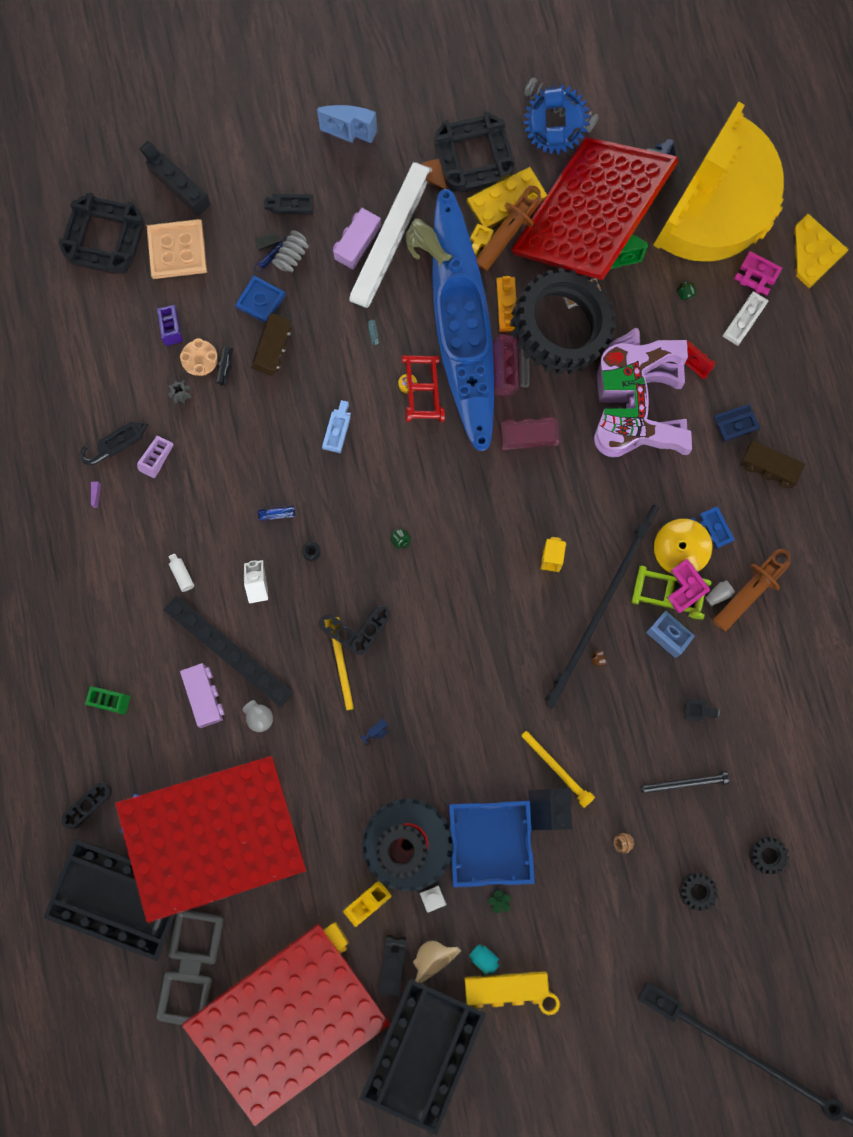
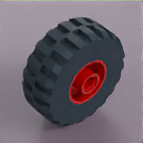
M415 799L395 800L382 806L373 814L366 825L362 839L363 857L369 871L380 883L391 889L405 892L421 890L433 884L445 872L453 851L451 830L442 814L426 802ZM396 825L411 826L418 830L426 841V861L423 867L410 877H393L384 872L378 864L375 850L379 837L390 827ZM402 838L395 840L389 850L391 858L400 864L409 862L414 855V848L411 850L403 848L402 842L405 839Z

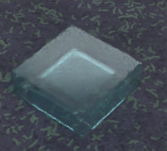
M375 320L368 321L371 343L373 345L379 344Z

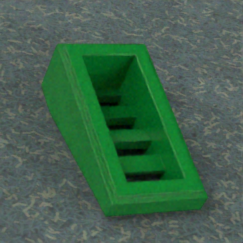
M90 686L85 705L126 714L130 695ZM99 692L97 702L94 703L96 694ZM106 694L104 704L102 705L104 695ZM112 696H114L112 705H111V707H109V706H110V703H111Z

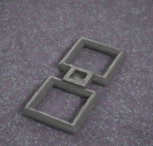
M186 910L175 915L168 956L180 959L181 963L179 972L166 971L164 974L156 1016L158 1021L183 1025L185 1021L191 1018L166 1013L172 980L203 985L199 1011L208 1005L212 978L200 976L202 963L211 965L216 963L224 920L222 915ZM183 917L215 922L209 956L177 950Z

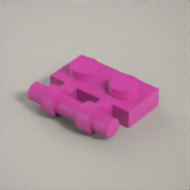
M750 251L740 268L746 272L745 276L737 273L734 279L741 282L740 284L743 286L747 285L755 289L756 293H762L767 296L771 289L764 285L768 283L773 286L782 267ZM752 275L760 279V283L750 279V276Z

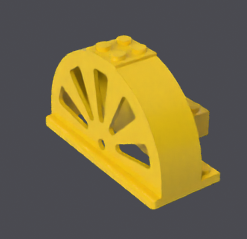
M741 102L737 103L653 246L658 249L661 247L676 256L693 261L726 259L745 250L752 243H756L759 238L763 239L773 226V221L783 209L780 206L784 200L782 198L784 175L781 160L767 135L754 123L743 117L744 113L741 111L745 105Z

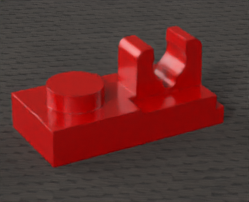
M687 341L688 358L685 364L705 379L714 368L716 362L714 360L711 361L707 357L708 355L703 354L692 343Z

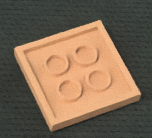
M201 219L147 225L151 276L153 279L207 273L203 223Z

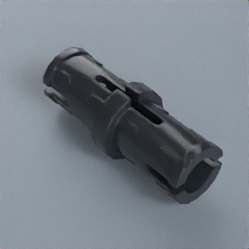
M222 346L220 361L217 362L216 384L227 385L229 370L232 368L233 348L229 350V347Z

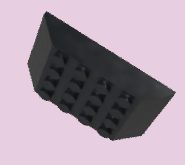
M74 839L43 918L158 961L175 914L147 923L130 857L95 844Z
M410 978L359 1100L437 1135L486 1012Z

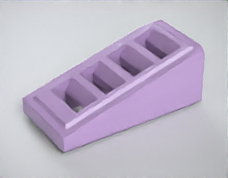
M156 436L137 463L138 470L155 478L171 451L173 443ZM157 445H161L165 447V449L163 450L157 447Z

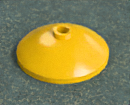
M677 519L667 523L660 529L655 538L654 553L661 567L671 574V570L685 559H688L695 570L699 572L707 565L711 558L712 540L708 531L700 523L690 519ZM683 542L687 546L685 549H680L679 544Z

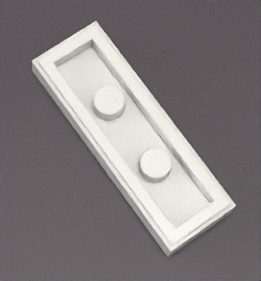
M753 291L723 337L739 346L768 303V300Z

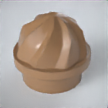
M620 833L614 838V847L618 852L628 853L633 849L634 839L630 834Z

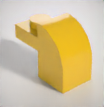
M378 881L343 912L352 924L357 927L391 898L392 895Z

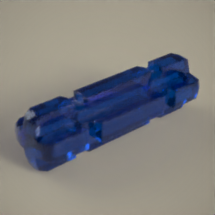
M294 506L258 510L259 520L295 516Z

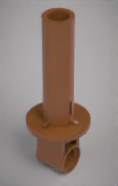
M527 187L514 205L508 202L504 205L509 215L476 258L477 264L481 269L488 271L522 224L529 227L534 225L529 217L541 203V192L538 187ZM532 193L538 195L537 198L534 200H530L528 198V196Z
M778 549L761 567L755 564L750 565L755 576L712 620L721 630L726 632L768 587L776 591L780 589L776 580L790 567L789 552L784 549ZM778 557H785L787 559L784 563L776 562Z

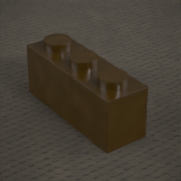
M270 312L266 318L252 361V369L270 376L275 371H279L281 366L279 358L281 354H284L287 344H284L286 337L289 338L292 327H290L291 320Z
M753 440L748 445L740 465L748 472H756L766 480H774L781 487L792 489L797 484L805 463Z

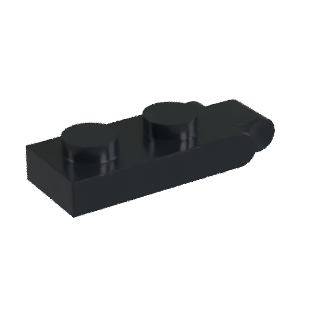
M273 194L272 197L265 198L264 209L270 210L273 214L313 215L314 196L313 194Z

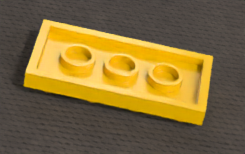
M528 167L506 180L467 198V203L480 225L490 229L504 222L509 215L504 205L507 202L514 205L527 187L536 186L540 189L541 202L544 201L547 194L532 169ZM532 193L528 196V198L530 200H534L537 198L538 195Z

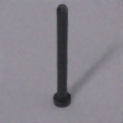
M721 771L719 775L641 786V792L649 793L720 782L723 785H728L729 776L727 771Z

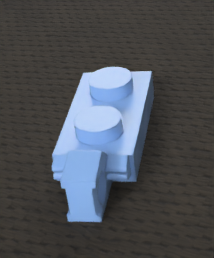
M341 400L339 409H334V412L331 414L322 445L324 450L341 454L351 419V413L347 412L349 404L346 401Z

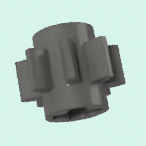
M174 380V384L168 386L171 390L168 396L173 398L175 403L182 401L185 404V400L191 398L188 392L192 389L190 386H186L184 380L182 382Z

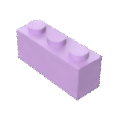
M361 208L359 213L356 212L350 227L345 228L340 242H336L333 247L334 259L354 269L379 231L381 218Z
M201 663L180 671L197 726L203 728L223 721L222 715H225L222 704H218L216 699L219 694L216 686H212L210 678H213L210 667L206 668V665Z

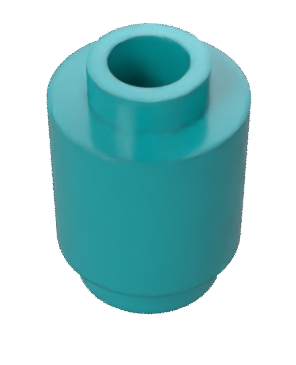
M478 944L469 955L472 959L471 962L484 974L488 972L493 974L499 966L497 963L499 958L485 945L481 946Z

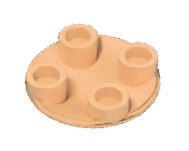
M197 338L183 348L180 359L183 368L188 373L195 376H203L210 373L216 367L218 354L211 343Z

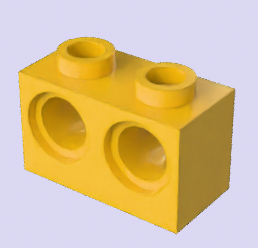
M551 537L546 540L541 562L542 570L560 572L563 566L566 542L562 541L561 538Z

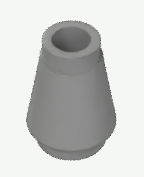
M725 580L720 582L705 599L712 607L731 598L735 591L729 582Z

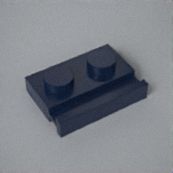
M750 404L714 416L723 442L760 429Z
M382 719L367 731L368 735L360 737L368 745V741L371 738L373 740L376 738L380 740L387 735L389 726Z

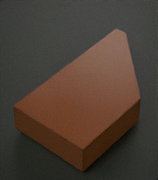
M439 159L421 163L432 168V172L427 174L426 181L431 185L441 188V190L447 189Z

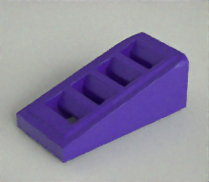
M171 305L157 309L161 338L165 346L181 343L183 340L176 306Z

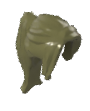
M414 219L406 233V244L412 256L420 259L414 247H421V249L428 251L437 260L438 266L443 261L450 260L452 255L447 254L442 249L434 230L421 219Z

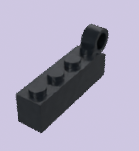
M147 140L139 148L147 159L145 163L148 170L195 215L199 216L211 205L207 194L169 158L158 151L150 141Z

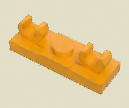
M503 276L496 279L499 332H509L515 329V326H510V321L514 316L511 313L516 305L515 277Z

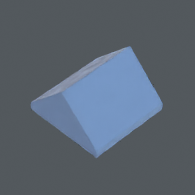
M667 611L646 632L674 658L681 655L695 637L693 633Z

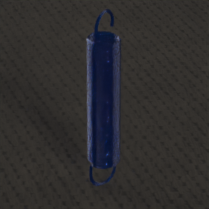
M284 239L258 263L261 268L264 269L272 262L276 254L279 253V249L283 247L282 241Z

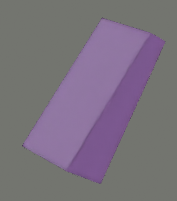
M91 482V505L94 508H98L101 490L99 482Z

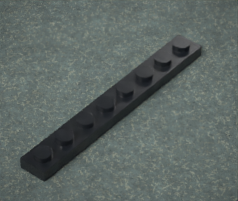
M175 596L164 609L166 613L279 707L282 708L293 695L289 688L179 597Z

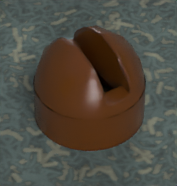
M603 650L592 654L591 659L594 665H607Z

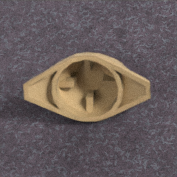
M429 941L423 944L417 953V958L413 961L418 969L416 981L419 983L426 981L451 962L461 950L457 947H445L436 941Z

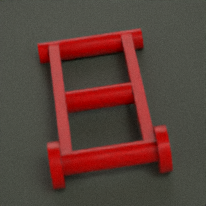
M402 355L401 362L405 363L409 405L405 409V421L411 422V418L438 419V422H444L445 411L443 407L439 406L436 371L439 356ZM411 363H430L432 383H412ZM413 391H433L434 411H414Z

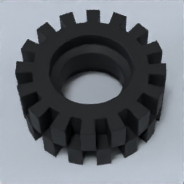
M764 837L752 844L753 848L749 851L751 852L749 858L752 859L751 864L761 873L778 874L779 871L784 870V866L788 865L787 859H789V856H787V853L789 851L785 849L784 846L786 845L781 843L779 839ZM766 848H772L776 852V860L771 864L764 862L762 858V852Z
M692 873L688 877L686 876L684 881L680 883V898L691 909L705 911V909H710L711 905L716 903L715 899H718V888L715 886L717 884L715 881H712L710 876ZM695 884H702L706 889V895L701 900H696L691 894V889Z

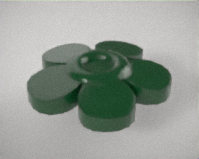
M496 890L494 897H489L488 904L494 905L493 912L496 914L501 912V908L504 912H508L510 910L508 902L511 901V896L507 893L503 895L501 890Z

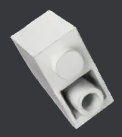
M263 560L244 563V585L249 603L268 600V587Z

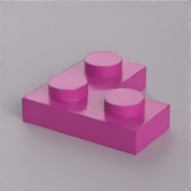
M685 559L671 570L682 586L667 597L677 613H681L710 591L688 559Z

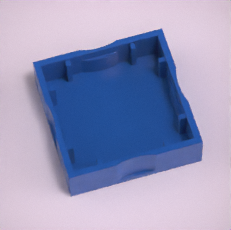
M530 801L449 805L450 830L453 840V887L535 884L530 839Z

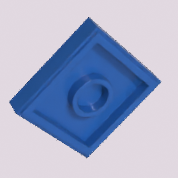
M253 276L235 306L265 323L270 312L275 313L286 293L268 282Z

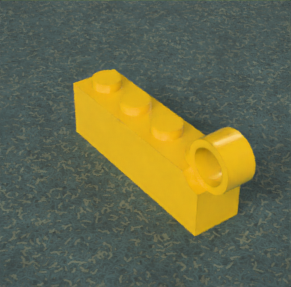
M546 971L465 977L466 1002L474 1008H482L483 1004L490 1003L492 1007L504 1006L505 1002H512V1005H524V1001H532L533 1004L539 1005L544 1014L553 1015L560 1007L557 996L549 992ZM546 997H553L555 999V1006L551 1010H546L542 1006V1002Z

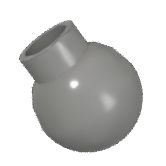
M255 700L247 703L242 709L246 714V723L251 730L263 732L272 725L273 714L271 710L264 705H258Z

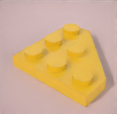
M809 214L794 228L796 241L795 259L797 264L796 277L810 288L847 253L848 249Z

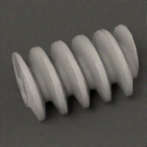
M291 231L290 236L287 237V241L283 243V247L279 249V253L276 254L272 263L283 271L293 272L294 269L291 265L297 266L298 264L295 259L301 260L302 258L299 253L305 254L302 247L309 248L306 238L297 231Z

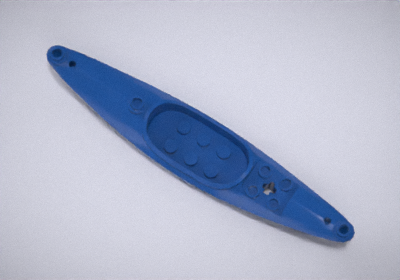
M444 189L440 191L437 197L434 232L442 249L447 254H451L452 258L443 261L438 266L437 260L433 257V301L437 336L448 382L466 433L474 448L484 451L491 443L494 410V357L489 311L479 267L460 207L453 192L449 189Z

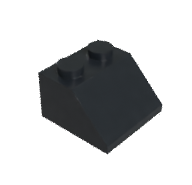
M570 789L529 790L531 830H572Z

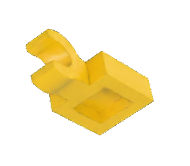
M477 224L470 237L475 257L478 256L480 248H484L494 235V230Z

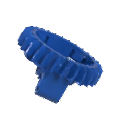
M555 84L553 89L547 86V90H540V97L536 94L534 95L536 98L535 102L529 101L532 107H526L529 114H524V117L528 118L524 125H529V127L525 129V132H531L527 136L528 139L534 138L531 143L535 145L538 142L537 149L540 150L543 146L544 153L548 149H550V154H553L554 150H556L559 155L561 149L567 153V147L573 150V143L579 145L578 138L584 140L582 132L588 133L584 126H590V123L585 121L590 118L589 114H585V112L589 111V107L583 108L587 104L586 100L580 102L583 96L580 94L576 97V89L570 93V86L566 90H564V85L562 84L560 88H557ZM565 107L566 127L547 128L546 109ZM579 128V132L576 131L575 134L571 137V141L569 142L568 137L572 134L574 129ZM537 133H539L543 138L546 139V143L539 135H537Z

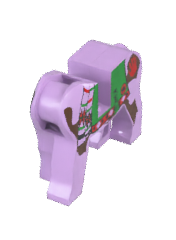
M634 328L608 345L607 349L602 353L597 370L599 403H627L626 409H604L594 435L595 446L601 453L609 457H619L645 444L660 449H672L682 455H689L692 450L691 431L687 430V419L656 422L647 419L649 404L647 383L661 382L675 389H682L685 383L684 364L688 358L687 340H657L650 344L640 345V331L638 328Z

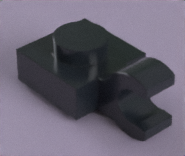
M686 699L684 719L704 722L705 716L718 718L720 709L706 708L707 702Z

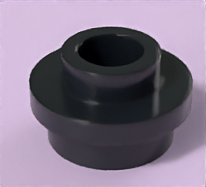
M308 542L302 548V555L308 561H315L320 557L321 549L317 543ZM310 549L315 550V553L313 555L308 554V551Z

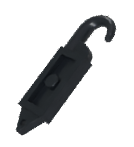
M131 421L100 439L97 444L99 454L91 459L85 457V451L88 449V446H84L79 455L81 461L86 465L92 466L108 457L116 455L143 439L142 435L149 424L133 423Z

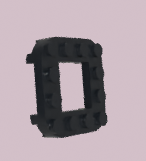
M483 112V116L449 123V120L442 122V125L436 131L435 148L445 183L451 191L463 192L495 185L512 176L515 158L511 152L503 119L490 114V112ZM487 136L495 164L462 171L454 143Z
M86 193L85 196L78 198L76 201L73 200L70 205L72 211L63 239H59V246L65 259L73 265L112 274L126 273L134 260L144 227V220L139 209L132 202L127 201V204L98 198L93 193ZM91 216L123 223L115 251L112 250V253L82 246Z

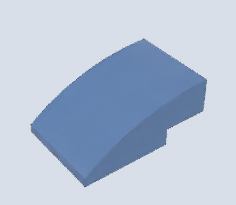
M348 105L319 107L317 110L320 130L353 143L355 137L372 143L377 133L376 112Z

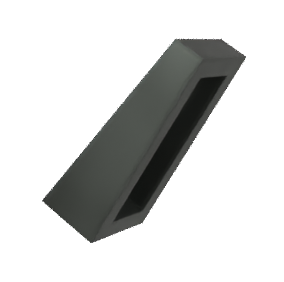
M276 231L255 239L258 251L280 245Z

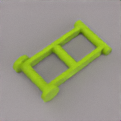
M639 566L631 603L638 605L639 602H645L674 609L667 597L674 592L675 583H679L677 579L673 576L646 571L647 567ZM645 576L668 581L664 601L641 596ZM703 579L707 586H711L710 580ZM704 596L695 602L694 608L688 607L684 610V612H689V617L704 619L705 615L701 613Z

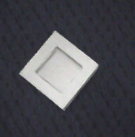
M439 885L420 893L427 913L446 905Z

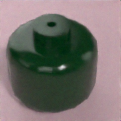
M685 281L680 284L681 287L677 288V293L681 300L686 301L697 294L695 285L692 282L687 283Z
M397 529L392 533L390 540L395 548L401 549L403 547L405 549L409 546L411 536L405 529Z

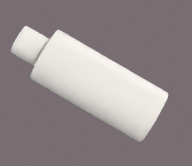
M176 554L170 555L169 559L171 562L169 566L181 591L185 592L192 589L194 584L182 559H178Z

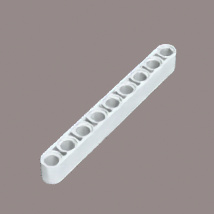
M416 162L412 164L350 295V302L365 308L370 306L428 184L426 177L429 172H432V168Z

